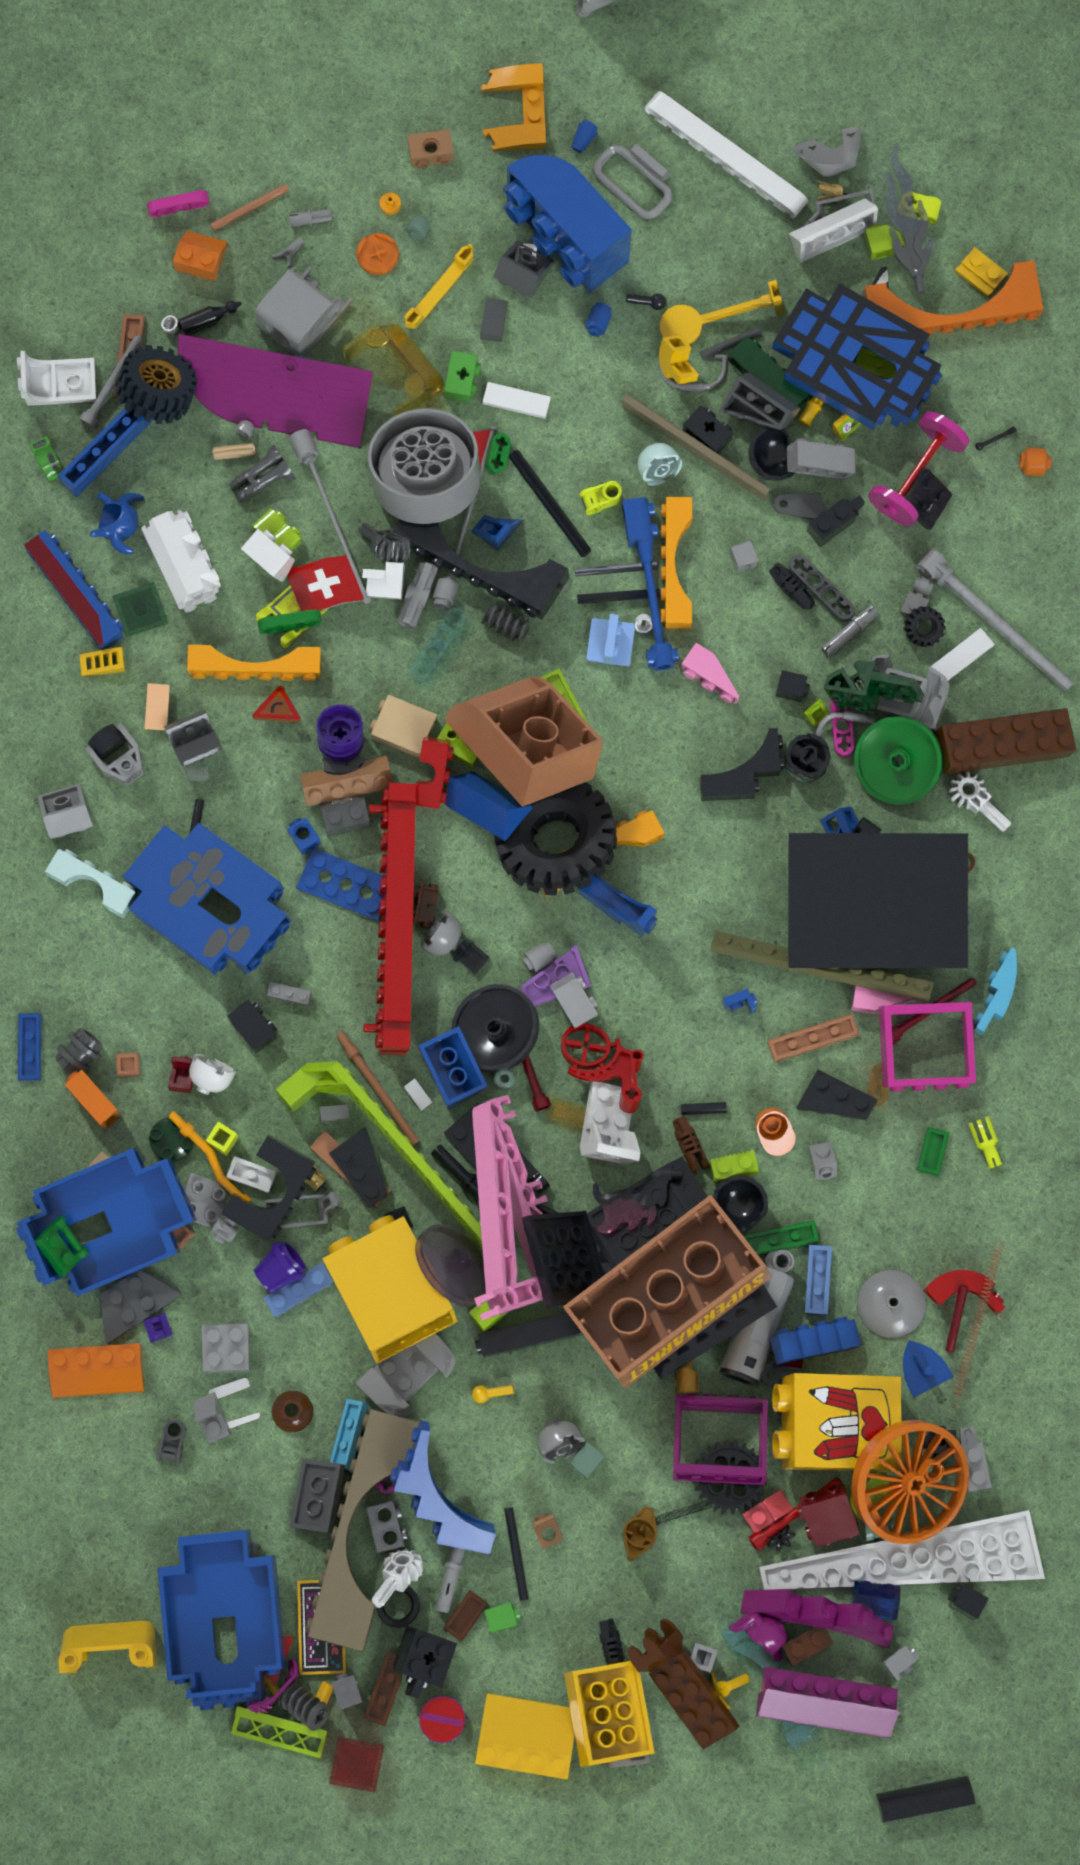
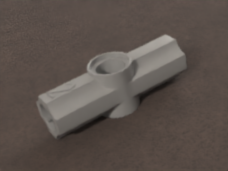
M420 562L413 583H410L404 599L405 603L398 618V624L410 629H416L423 608L427 606V598L431 596V588L438 572V568L433 564Z

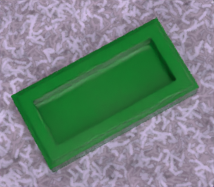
M927 1127L916 1171L939 1176L949 1132Z

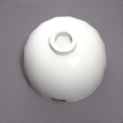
M194 1054L189 1074L192 1082L198 1086L197 1090L199 1092L209 1095L210 1092H221L229 1087L236 1073L231 1066L217 1059L215 1061L205 1060L207 1055Z

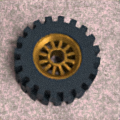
M146 345L145 350L140 346L136 348L135 352L130 351L124 359L116 383V395L119 396L120 404L126 403L124 409L128 412L133 410V416L139 419L141 415L145 417L144 421L149 423L151 419H154L156 424H162L163 420L167 424L172 423L174 418L178 421L182 418V415H186L197 387L198 378H195L197 373L195 369H191L192 364L189 361H183L184 356L180 354L178 356L174 355V350L170 348L167 352L163 350V346H157V349H153L152 345Z

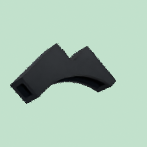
M769 728L760 749L744 764L727 772L701 775V801L754 799L755 792H759V780L754 779V777L779 776L781 769H784V757L779 755V748H783L782 735H778V728Z

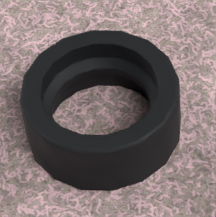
M407 1586L403 1592L409 1596L412 1603L411 1611L405 1618L393 1619L388 1616L384 1606H381V1608L376 1607L378 1616L385 1624L401 1628L409 1625L416 1619L420 1609L418 1595L410 1586Z

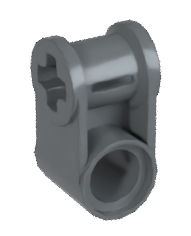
M172 1419L165 1424L156 1461L163 1459L175 1462V1465L180 1464L186 1435V1427L183 1422ZM172 1424H179L181 1427V1432L176 1437H173L169 1432ZM165 1451L174 1452L175 1454H174V1455L168 1454V1453H165Z

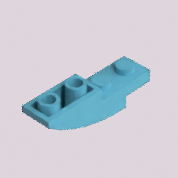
M1011 948L1008 953L1006 951L1003 952L998 961L1001 964L998 972L993 970L987 982L991 983L988 989L994 992L995 995L990 993L984 1003L987 1009L984 1014L979 1012L973 1022L976 1025L974 1032L981 1036L992 1017L1001 1021L1009 1006L1017 974L1016 949Z

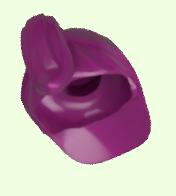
M749 1612L728 1626L734 1632L745 1630L754 1642L762 1645L766 1652L771 1653L774 1661L779 1662L783 1659L781 1647L787 1640V1633L783 1623H780L777 1619L761 1617L755 1612Z

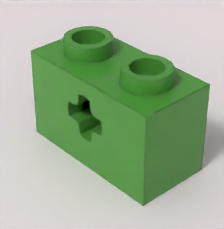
M452 351L444 389V398L470 402L471 396L476 395L477 384L474 383L475 376L480 375L481 363H478V355ZM462 375H466L464 380L460 379Z

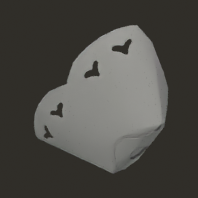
M859 127L842 129L843 145L837 149H831L816 140H809L796 145L792 150L822 176H834L856 166L861 144V131ZM855 132L852 138L850 136H847V134H852ZM814 146H816V148L814 149V151H813L812 149L808 148V147H814Z

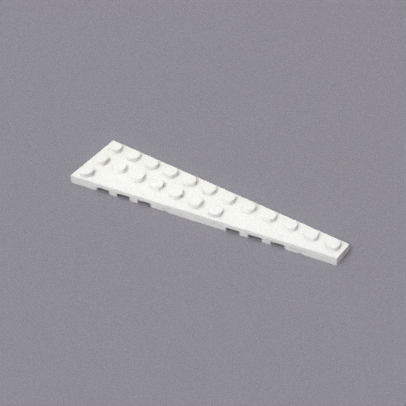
M1029 1510L947 1527L935 1536L918 1543L897 1544L885 1540L759 1567L764 1590L1045 1579Z

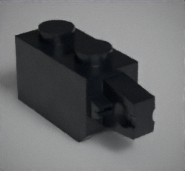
M860 495L852 501L842 498L808 524L807 532L820 547L855 522L856 517L859 515L858 510L864 506L865 501Z

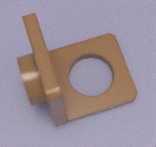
M544 1513L535 1518L536 1522L532 1523V1526L543 1549L563 1540L554 1514L548 1516V1513ZM546 1527H551L555 1531V1538L551 1541H546L542 1537V1531Z

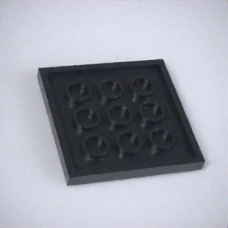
M586 1211L528 1215L522 1218L545 1307L566 1305L604 1276Z

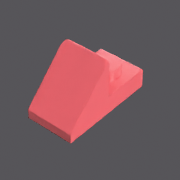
M779 1490L742 1515L754 1533L767 1527L793 1508L782 1491Z

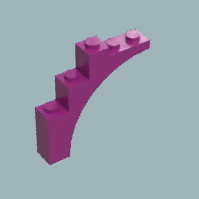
M788 1589L744 1590L740 1611L742 1614L755 1612L761 1617H773L778 1621L805 1624L841 1632L868 1641L881 1648L891 1647L894 1626L873 1615V1610L860 1603L837 1604L824 1596L801 1597Z

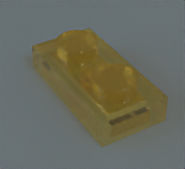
M554 1097L547 1120L583 1130L586 1107Z

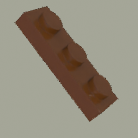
M386 1652L363 1718L382 1726L387 1724L403 1678V1674L393 1671L396 1654Z

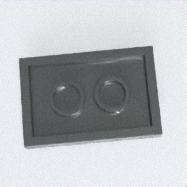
M302 1459L290 1522L291 1528L332 1534L345 1465Z

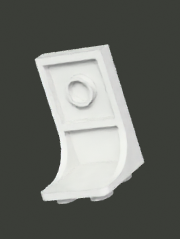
M25 350L20 352L21 357H17V368L20 370L21 377L18 378V389L21 391V398H25L27 406L95 402L97 399L94 358L37 360L29 357Z

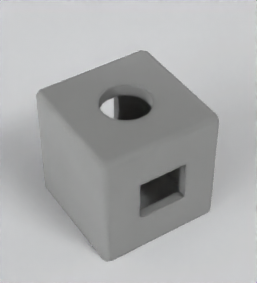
M751 541L730 548L729 554L737 573L757 567L758 557Z

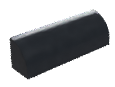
M968 1776L876 1794L882 1822L976 1804Z

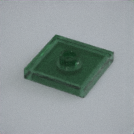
M154 582L113 595L126 637L168 624Z

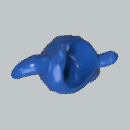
M98 493V499L105 505L99 521V529L91 531L90 537H104L110 540L112 547L122 554H133L134 550L123 543L135 533L139 523L137 510L130 504L135 501L144 500V496L136 493H127L121 496L118 501H114L104 493Z

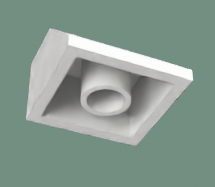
M257 529L241 549L270 575L283 582L295 561L290 556L292 551L284 544L281 546L274 542L276 537L268 530L263 532Z

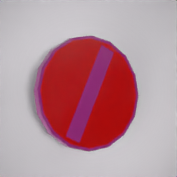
M437 1696L428 1700L422 1707L419 1714V1725L428 1739L437 1743H448L455 1740L462 1733L465 1726V1713L462 1706L455 1699L448 1696Z

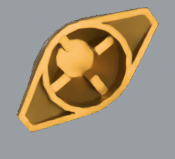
M644 1507L628 1520L624 1526L623 1543L628 1561H634L635 1558L648 1551L657 1539L654 1510L650 1507Z

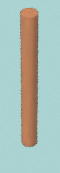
M283 184L214 221L210 226L213 231H216L289 192V190Z

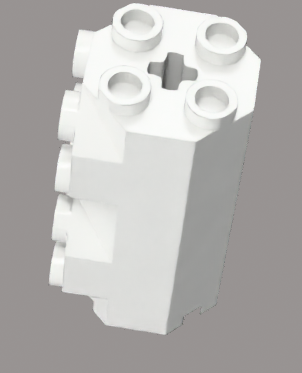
M177 510L178 514L174 515L173 511H167L148 521L150 526L147 529L145 525L141 529L178 609H184L185 613L191 612L197 608L196 605L205 602V604L211 603L217 599L215 594L219 592L218 588L221 585L215 569L210 570L212 566L206 550L201 551L203 549L197 531H193L194 528L188 512Z

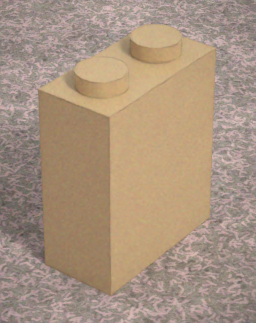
M388 695L386 701L382 700L379 705L378 712L380 714L378 719H374L369 728L371 739L420 759L423 738L431 736L437 722V714Z

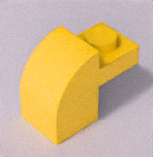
M681 334L662 338L659 362L665 378L673 377L678 384H685L697 381L699 374L688 362L691 346Z

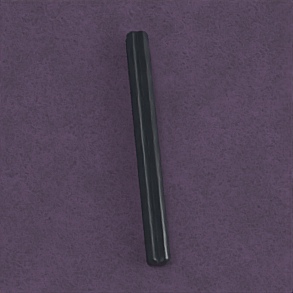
M519 450L513 451L509 455V459L580 556H587L591 552L589 545Z

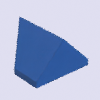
M484 515L471 531L498 551L523 520L493 518Z

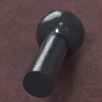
M656 293L651 297L633 294L626 295L627 303L650 305L655 310H661L666 306V298L660 293Z

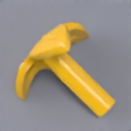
M711 1671V1687L727 1709H729L730 1706L724 1698L729 1695L731 1690L750 1682L749 1676L745 1673L728 1682H717L714 1671Z

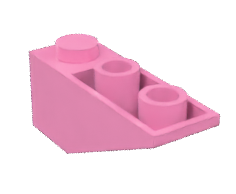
M695 643L681 665L683 674L691 680L697 679L702 682L701 685L710 692L715 690L721 694L720 698L725 702L737 704L739 695L715 654Z
M854 986L851 1011L875 1014L879 1012L880 1006L902 1005L914 1001V999Z

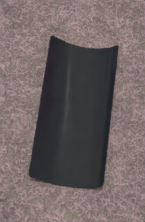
M657 562L652 563L653 570H658ZM642 563L575 568V577L644 571ZM657 588V598H660V588ZM647 589L577 595L578 604L648 599Z

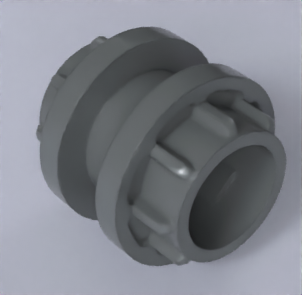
M79 1028L76 1032L71 1031L67 1035L71 1040L67 1047L62 1044L57 1047L59 1053L56 1055V1061L71 1074L81 1070L87 1074L91 1070L87 1064L91 1058L98 1061L102 1056L100 1054V1051L103 1049L102 1043L85 1029Z

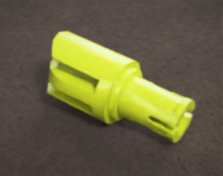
M987 1116L985 1120L992 1139H988L981 1119L976 1121L984 1142L980 1143L973 1123H968L977 1149L983 1150L988 1168L991 1169L995 1167L992 1158H994L997 1166L1003 1163L995 1146L997 1145L998 1138L990 1117Z

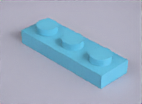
M346 1399L330 1458L331 1463L345 1465V1470L348 1471L350 1470L352 1459L355 1458L357 1441L359 1436H361L363 1419L369 1406L368 1403Z

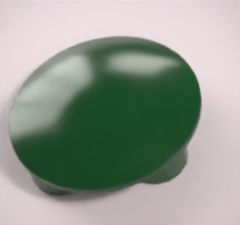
M168 1117L158 1121L151 1129L149 1135V1143L153 1153L162 1160L171 1157L172 1162L185 1158L191 1152L194 1142L188 1136L185 1138L179 1132L180 1129Z

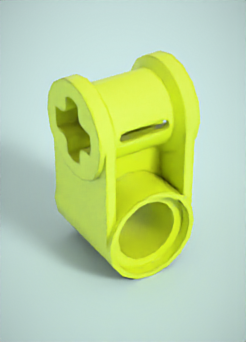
M907 192L902 196L898 210L905 217L936 224L942 202L936 197Z
M609 481L581 491L579 496L583 498L586 514L592 515L619 504L622 499L620 484L615 481ZM614 490L618 494L615 497H609L607 492Z

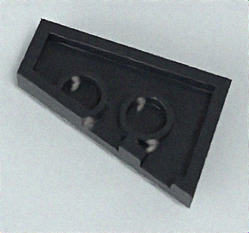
M817 1069L796 1109L867 1121L878 1100Z

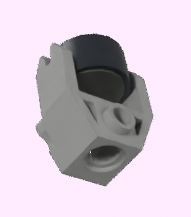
M121 723L117 726L114 724L105 726L88 741L89 746L85 748L87 754L108 779H112L127 787L144 775L139 746ZM125 741H127L129 746L128 752L110 765L101 761V759L109 757L120 749Z

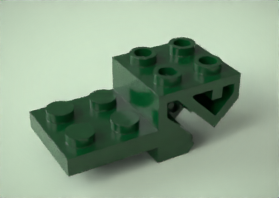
M861 660L856 661L854 664V668L857 671L856 674L849 677L842 667L828 675L824 685V690L836 707L841 709L852 707L864 713H867L868 710L876 712L880 696L887 700H893L894 698L902 699V701L910 704L915 702L922 703L924 693L915 678L881 673L875 663Z

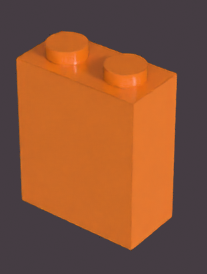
M83 1070L75 1071L66 1079L68 1082L64 1085L104 1131L122 1117L115 1106Z

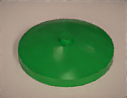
M891 716L872 724L860 737L854 755L855 771L861 785L874 798L888 804H909L926 796L937 784L943 769V752L936 735L924 723L907 716Z

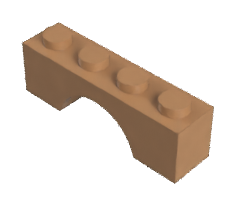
M387 756L365 760L359 769L344 775H331L323 770L300 774L307 807L388 789L389 783H393Z

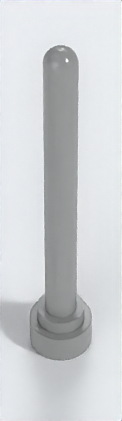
M137 335L133 338L90 410L87 409L86 412L82 413L79 418L82 423L91 428L95 427L98 422L97 414L117 383L125 357L128 356L130 351L135 352L136 348L139 347L142 342L141 336Z

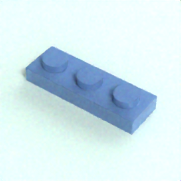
M809 1245L804 1314L828 1315L832 1246Z
M323 1263L305 1272L306 1277L301 1281L296 1280L263 1298L275 1318L334 1283Z

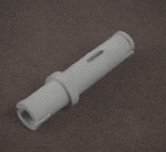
M871 604L857 617H852L851 622L821 647L825 653H828V657L831 658L834 653L857 633L863 632L866 629L865 626L879 616V612L875 608L872 609L873 606Z
M451 1548L448 1562H445L446 1571L436 1607L437 1611L445 1613L450 1611L459 1572L463 1570L461 1564L465 1549ZM450 1583L449 1591H448V1594L446 1595L447 1587H448V1584Z

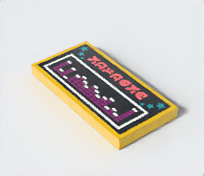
M319 1580L297 1581L299 1675L346 1673L345 1648L311 1639L308 1637L309 1633L305 1631L309 1617H314L315 1610L312 1608L315 1594L320 1595L322 1588L318 1585Z

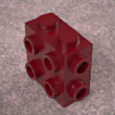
M844 1484L839 1486L831 1485L826 1490L809 1492L800 1497L801 1506L798 1507V1512L801 1520H806L808 1526L805 1527L808 1539H813L815 1547H826L835 1541L849 1540L860 1534L858 1521Z

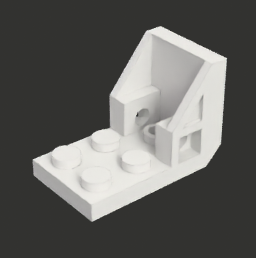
M602 1082L590 1083L580 1143L581 1156L621 1165L639 1161L641 1152L635 1132L629 1131L632 1113H625L619 1107L621 1087Z

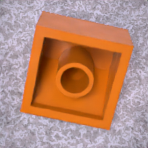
M186 231L178 243L173 258L174 270L216 282L228 242Z

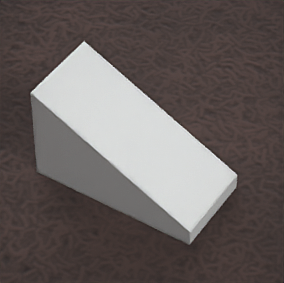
M413 1079L404 1086V1090L421 1111L432 1103L416 1079Z

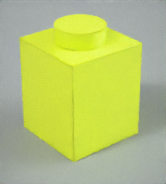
M217 1122L206 1142L212 1148L227 1156L239 1136L236 1132Z

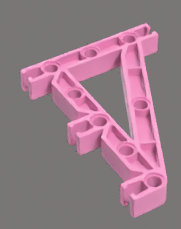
M508 1095L491 1099L475 1106L472 1110L486 1294L476 1297L474 1300L477 1306L483 1305L482 1302L487 1301L490 1311L480 1314L482 1320L543 1300L522 1218L528 1215L543 1214L535 1206L548 1200L546 1195L537 1199L535 1197L533 1189H542L540 1180L526 1183L527 1170L512 1130L504 1122L516 1116L514 1110L508 1113L503 1112L501 1105L511 1103ZM514 1229L533 1277L516 1283L517 1265Z

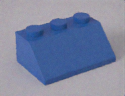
M459 1026L418 1045L419 1052L447 1110L470 1100L488 1088Z

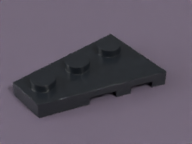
M364 1127L331 1151L329 1155L370 1209L387 1196V1191L367 1129Z

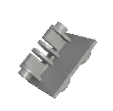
M190 1172L184 1191L197 1219L194 1222L211 1228L218 1217L221 1218L229 1192L218 1182Z

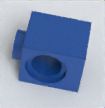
M300 818L296 819L289 825L290 827L287 829L288 834L302 855L321 844L320 838L307 818L302 820ZM305 830L309 833L306 839H299L297 837L300 831Z

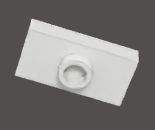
M234 1156L226 1178L269 1194L277 1171Z

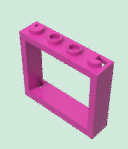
M972 1002L887 1005L879 1007L883 1088L890 1087V1092L903 1091V1087L912 1086V1091L925 1090V1086L934 1085V1090L947 1089V1085L955 1084L956 1089L969 1088V1084L976 1083ZM962 1012L965 1077L895 1080L891 1015Z

